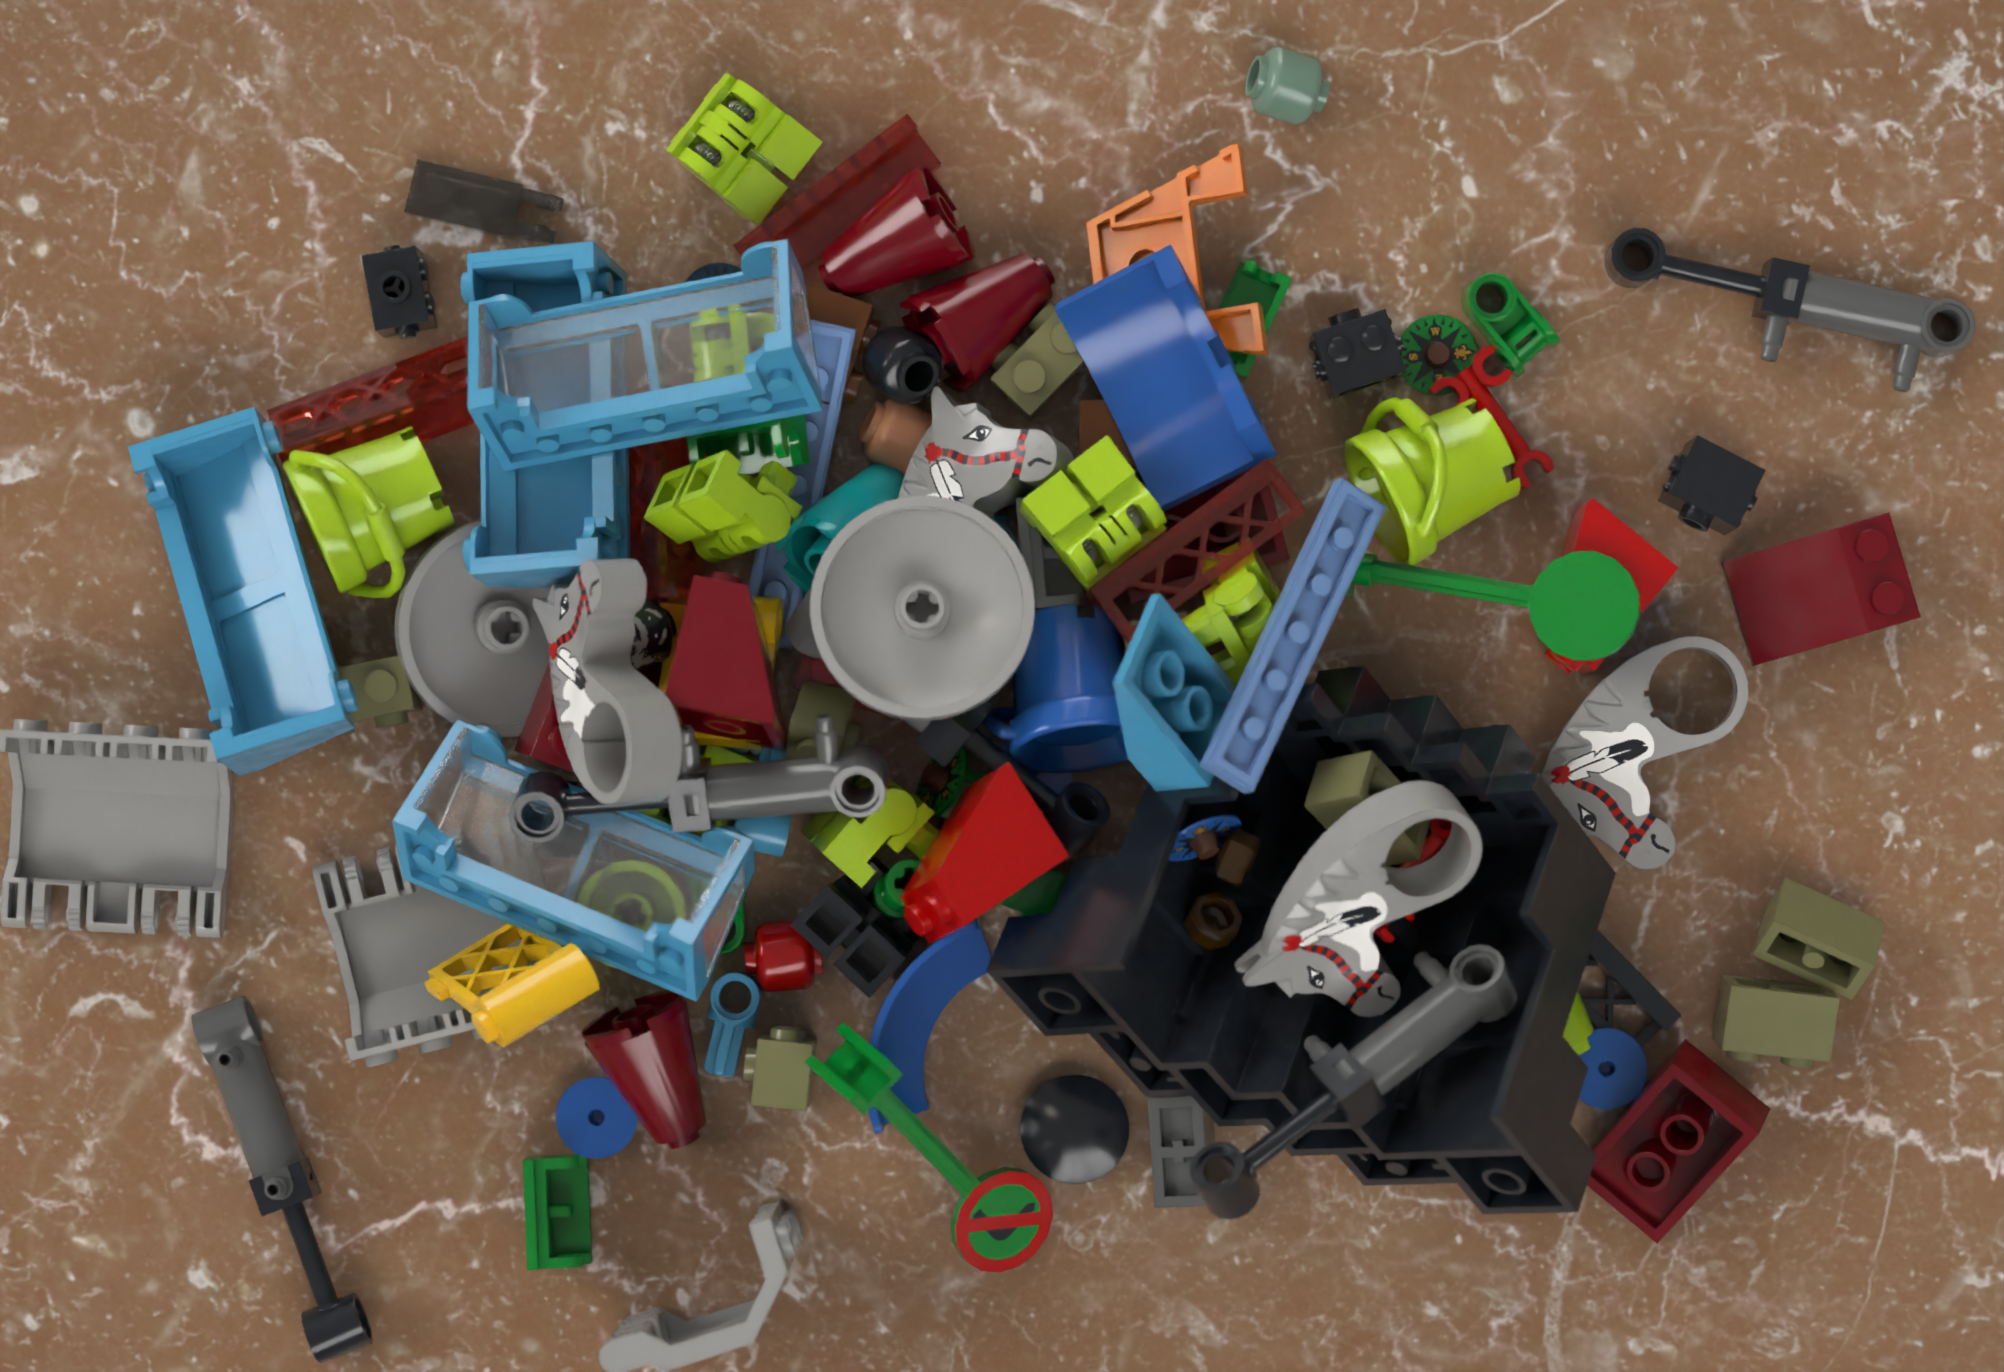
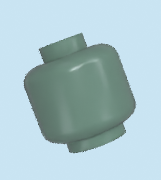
M1273 47L1264 56L1257 55L1252 61L1246 77L1245 95L1251 97L1252 107L1258 114L1299 125L1306 121L1313 111L1320 112L1323 109L1328 98L1330 85L1329 81L1323 80V69L1318 59L1282 47Z

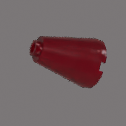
M922 164L910 169L822 251L824 263L818 266V270L830 291L841 292L845 296L854 298L965 265L968 261L976 258L975 249L966 226L964 225L959 228L953 211L957 209L929 168H922Z
M1021 253L910 295L900 303V308L910 310L908 314L902 317L904 326L918 332L933 342L941 353L943 368L950 374L943 382L949 388L959 393L971 387L981 377L997 356L1012 343L1052 299L1053 292L1051 286L1055 283V279L1051 270L1041 258L1036 256L1032 259L1027 254Z
M665 990L634 999L636 1007L620 1013L618 1007L607 1011L583 1028L582 1035L587 1049L657 1144L668 1143L670 1149H676L686 1146L700 1137L698 1130L706 1124L687 1002L682 995Z

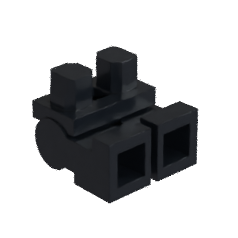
M875 856L869 859L867 863L876 873L862 888L844 874L833 884L829 883L791 923V926L826 959L839 945L846 949L833 965L868 998L904 962L909 955L908 952L912 949V945L920 937L910 927L906 919L888 918L880 913L875 906L873 900L874 885L882 875L889 871V868Z

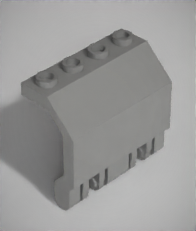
M14 719L13 730L0 729V752H8L13 782L9 859L2 881V927L28 928L32 919L34 929H47L52 916V885L69 886L66 921L68 929L71 931H82L85 926L86 917L87 930L90 932L137 934L142 913V933L156 935L161 920V890L178 891L175 917L178 936L191 937L194 928L196 906V936L208 938L223 937L227 890L230 878L234 788L231 770L215 757L209 735L210 732H213V729L179 728V738L157 737L158 727L124 725V736L102 735L103 724L69 722V732L61 733L47 732L48 721Z
M509 816L502 817L501 822L511 862L507 861L501 834L495 819L483 822L482 834L489 851L492 863L491 868L547 890L541 863L538 856L533 855L534 843L518 836L512 829ZM462 829L449 831V836L455 839L457 853L470 858L469 844ZM395 845L396 856H397V860H398V864H399V868H400V872H401V867H400V862H399V856H398L397 845ZM390 847L378 849L376 859L386 894L371 898L367 896L363 880V870L355 856L343 858L342 864L352 903H349L342 871L337 860L313 866V877L322 913L332 935L349 1002L352 1037L344 1040L349 1061L365 1058L367 1068L399 1060L397 1052L399 1048L418 1044L420 1054L453 1046L450 1035L472 1030L474 1040L481 1039L472 1022V1014L450 997L441 1002L427 991L424 982L430 979L428 973L430 969L506 925L507 922L404 879L402 880L405 889L402 890L398 870ZM520 938L507 947L519 946L522 939ZM540 960L530 961L526 966L534 965ZM509 965L495 966L491 971L508 969ZM467 970L460 975L473 974L474 970ZM494 988L481 990L479 997H481L482 995L486 994ZM559 1014L548 1021L560 1018Z
M782 1199L769 1202L760 1206L761 1208L758 1209V1213L754 1215L755 1218L751 1220L752 1223L749 1224L766 1278L757 1298L689 1320H685L660 1306L630 1315L623 1319L602 1347L599 1360L603 1369L607 1372H628L652 1365L666 1372L753 1344L799 1250L798 1246L801 1245V1240H804L795 1209L785 1211Z

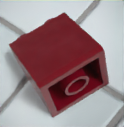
M711 572L710 578L694 575L665 695L674 707L679 725H690L694 728V732L736 740L760 741L745 742L785 751L787 735L763 620L749 586L744 585L743 579L729 573Z

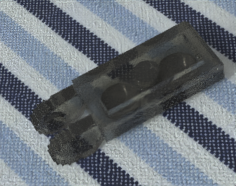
M417 159L404 212L411 216L511 240L513 236L553 244L556 232L549 227L516 221L521 203L535 206L548 212H561L564 199L548 193L524 189L523 184Z

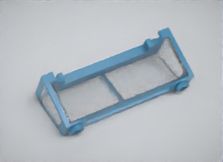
M788 239L762 242L749 248L741 257V272L569 306L532 312L524 301L508 294H499L491 298L468 302V411L503 470H514L822 411V392L803 271Z
M457 719L392 820L402 879L562 946L571 942L588 957L697 1002L707 985L754 873L753 840L747 838L740 830L727 825L705 830L702 838L689 832L673 833L672 825L638 811L574 815L571 816L570 821L564 823L559 835L551 841L544 843L529 842L520 838L512 829L509 815L511 805L523 779L539 771L508 759L503 740L493 729L483 725L472 726ZM567 783L570 787L571 793L588 792L584 789ZM533 800L529 802L530 806L539 813L548 814L553 812L552 808L543 801Z

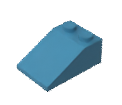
M1152 594L1113 682L1127 758L1155 791L1210 787L1214 774L1199 765L1236 686L1161 594Z

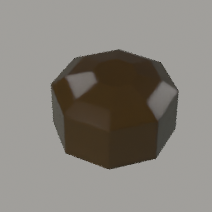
M1241 829L1232 832L1218 852L1215 865L1217 877L1234 886H1242L1257 858L1261 847L1260 839Z
M1217 891L1198 895L1194 899L1183 923L1193 942L1213 950L1227 946L1237 935L1243 918L1235 900Z

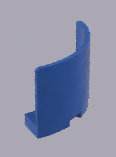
M1171 245L1063 299L1055 306L1059 319L1086 364L1121 432L1146 489L1154 497L1163 512L1277 455L1253 401L1248 397L1234 370L1236 367L1217 329H1213L1200 302V296Z
M978 919L934 941L907 966L884 1001L873 1027L869 1044L890 1060L903 1074L890 1090L914 1114L930 1109L924 1085V1058L928 1039L935 1022L949 1001L960 990L980 976L987 974L986 969L991 960V954ZM873 1105L869 1110V1116L874 1133L878 1134L883 1132L885 1125L890 1122Z

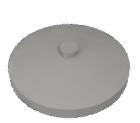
M909 496L889 500L866 510L850 521L835 536L824 552L816 569L810 596V617L815 642L822 660L835 680L850 695L869 708L885 715L914 721L939 720L957 716L974 709L994 696L1009 681L1022 662L1031 639L1035 615V599L1030 573L1022 554L1009 535L995 521L977 509L959 501L936 496Z
M481 520L458 527L439 538L419 557L404 581L396 607L394 623L396 648L401 666L412 688L422 701L439 716L452 724L458 719L472 726L483 725L489 727L501 737H518L521 735L549 664L550 645L533 608V598L547 599L551 588L488 587L471 576L463 560V542L465 538H470L472 529L475 526H481Z

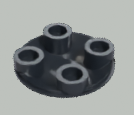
M1084 1075L1061 1076L1042 1085L1028 1100L1021 1119V1140L1032 1164L1047 1177L1067 1184L1088 1183L1106 1175L1122 1158L1129 1139L1128 1115L1118 1095L1097 1078Z

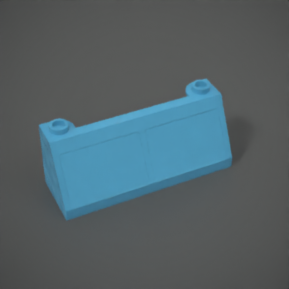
M594 241L467 253V272L462 273L460 286L462 298L466 305H468V302L491 298L499 294H508L524 301L532 312H538L626 294V272ZM627 331L507 354L501 358L506 395L517 398L530 397L539 412L628 395ZM479 339L480 389L493 386L488 354ZM480 431L481 526H475L472 529L470 538H465L463 542V560L471 576L488 587L551 588L552 584H571L582 562L585 560L630 558L629 448L504 471Z
M255 407L127 446L135 473L138 475L147 472L144 474V481L149 492L146 493L147 501L155 510L196 653L211 710L207 711L211 723L221 728L209 733L216 759L238 776H242L266 768L354 729L355 725L351 712L359 710L358 701L350 679L341 680L276 457V453L284 451L275 421H266Z

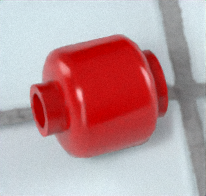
M794 920L761 923L755 930V942H744L746 975L757 974L759 986L766 992L808 989L813 985L815 975H823L822 954L791 926Z

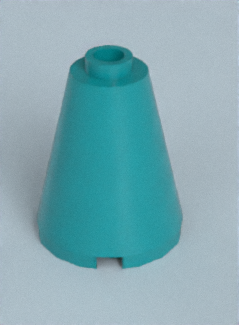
M873 463L802 512L791 522L788 534L776 542V549L778 554L783 548L788 560L783 569L788 577L804 593L807 594L812 587L819 562L835 536L850 521L866 510L886 501L897 499L904 475L896 468Z

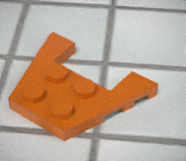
M1239 144L1225 147L1219 151L1220 155L1199 166L1194 164L1177 173V178L1153 191L1145 190L1086 222L1093 284L1171 245L1200 296V302L1213 329H1217L1227 351L1257 356L1268 355L1263 308L1258 302L1206 311L1193 207L1248 196L1243 149Z

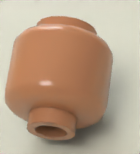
M887 399L883 404L878 401L874 402L867 412L858 433V440L863 442L865 457L873 463L896 468L905 476L913 453L928 428L932 425V413L915 404H899L890 399Z

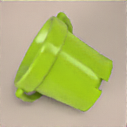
M1393 397L1381 401L1369 413L1360 434L1345 442L1344 459L1350 482L1387 506L1374 533L1392 558L1400 564L1412 566L1419 563L1436 551L1437 542L1501 503L1518 496L1520 493L1521 484L1519 477L1506 483L1503 471L1504 467L1515 463L1511 449L1501 429L1486 408L1474 414L1471 413L1477 402L1474 398L1431 416H1428L1411 399L1401 400ZM1394 411L1397 417L1406 424L1385 433L1377 429L1380 421L1388 413Z
M412 426L330 455L294 450L290 453L289 460L283 463L284 473L306 525L336 589L341 594L347 592L350 595L373 599L393 597L404 584L406 569L402 556L405 554V551L436 534L455 527V521L449 505L444 506L440 498L442 497L440 483L418 436L414 434ZM387 561L390 562L392 574L390 581L386 585L363 583L367 579V572Z

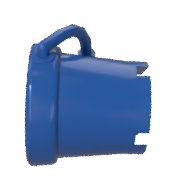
M1077 604L1060 605L1035 611L1029 646L1022 662L1013 674L1014 707L992 709L982 721L989 731L1002 739H1007L1008 754L1026 769L1048 773L1082 772L1105 768L1129 760L1126 754L1113 686L1114 679L1125 656L1119 619L1115 611L1104 606L1093 605L1095 618L1078 617ZM1001 721H1010L1009 726L1005 725Z

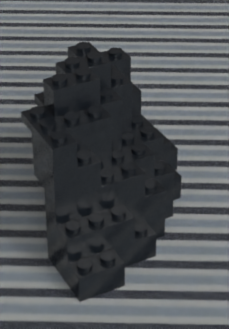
M1365 666L1320 670L1314 683L1303 684L1253 792L1244 794L1215 775L1210 787L1155 791L1147 783L1118 856L1105 855L1098 858L1074 859L1052 914L1036 913L1034 915L1008 917L986 972L1045 1036L1090 1034L1146 1097L1191 1095L1219 1127L1264 1125L1269 1132L1322 1093L1309 1067L1315 1062L1304 1048V1041L1307 1037L1316 1035L1332 1049L1341 1043L1349 1051L1433 987L1414 965V957L1419 952H1427L1449 971L1452 960L1460 951L1475 945L1493 947L1502 956L1517 989V1000L1514 1008L1506 1016L1497 1021H1479L1382 1096L1387 1107L1359 1129L1355 1130L1336 1110L1285 1150L1291 1156L1337 1155L1364 1186L1457 1183L1482 1214L1579 1212L1596 1155L1571 1125L1588 1067L1565 1040L1563 1033L1616 873L1539 772L1531 773L1535 757L1510 724L1463 729L1437 695H1422L1391 700ZM1372 750L1401 783L1430 781L1444 786L1454 794L1476 825L1481 836L1482 855L1475 874L1452 897L1414 912L1415 918L1411 922L1406 920L1405 917L1389 922L1388 931L1395 937L1391 943L1384 942L1373 932V940L1378 951L1398 980L1401 990L1397 1002L1381 1015L1372 1017L1359 1016L1336 999L1323 993H1296L1289 997L1276 982L1246 986L1242 980L1245 973L1236 970L1235 962L1262 939L1270 912L1285 884L1309 849L1327 831L1304 806L1317 762ZM1234 815L1241 821L1240 829L1258 837L1261 841V847L1248 877L1242 886L1239 885L1237 887L1217 877L1215 865L1218 853L1203 860L1196 857L1184 861H1170L1169 858L1179 832L1212 817ZM1430 821L1429 828H1428V831H1427L1426 839L1432 834V831H1431V828H1430V827H1431V821ZM1402 864L1391 865L1389 867L1399 868ZM1217 891L1235 900L1243 920L1237 935L1229 945L1209 950L1191 940L1183 921L1191 903L1198 895Z

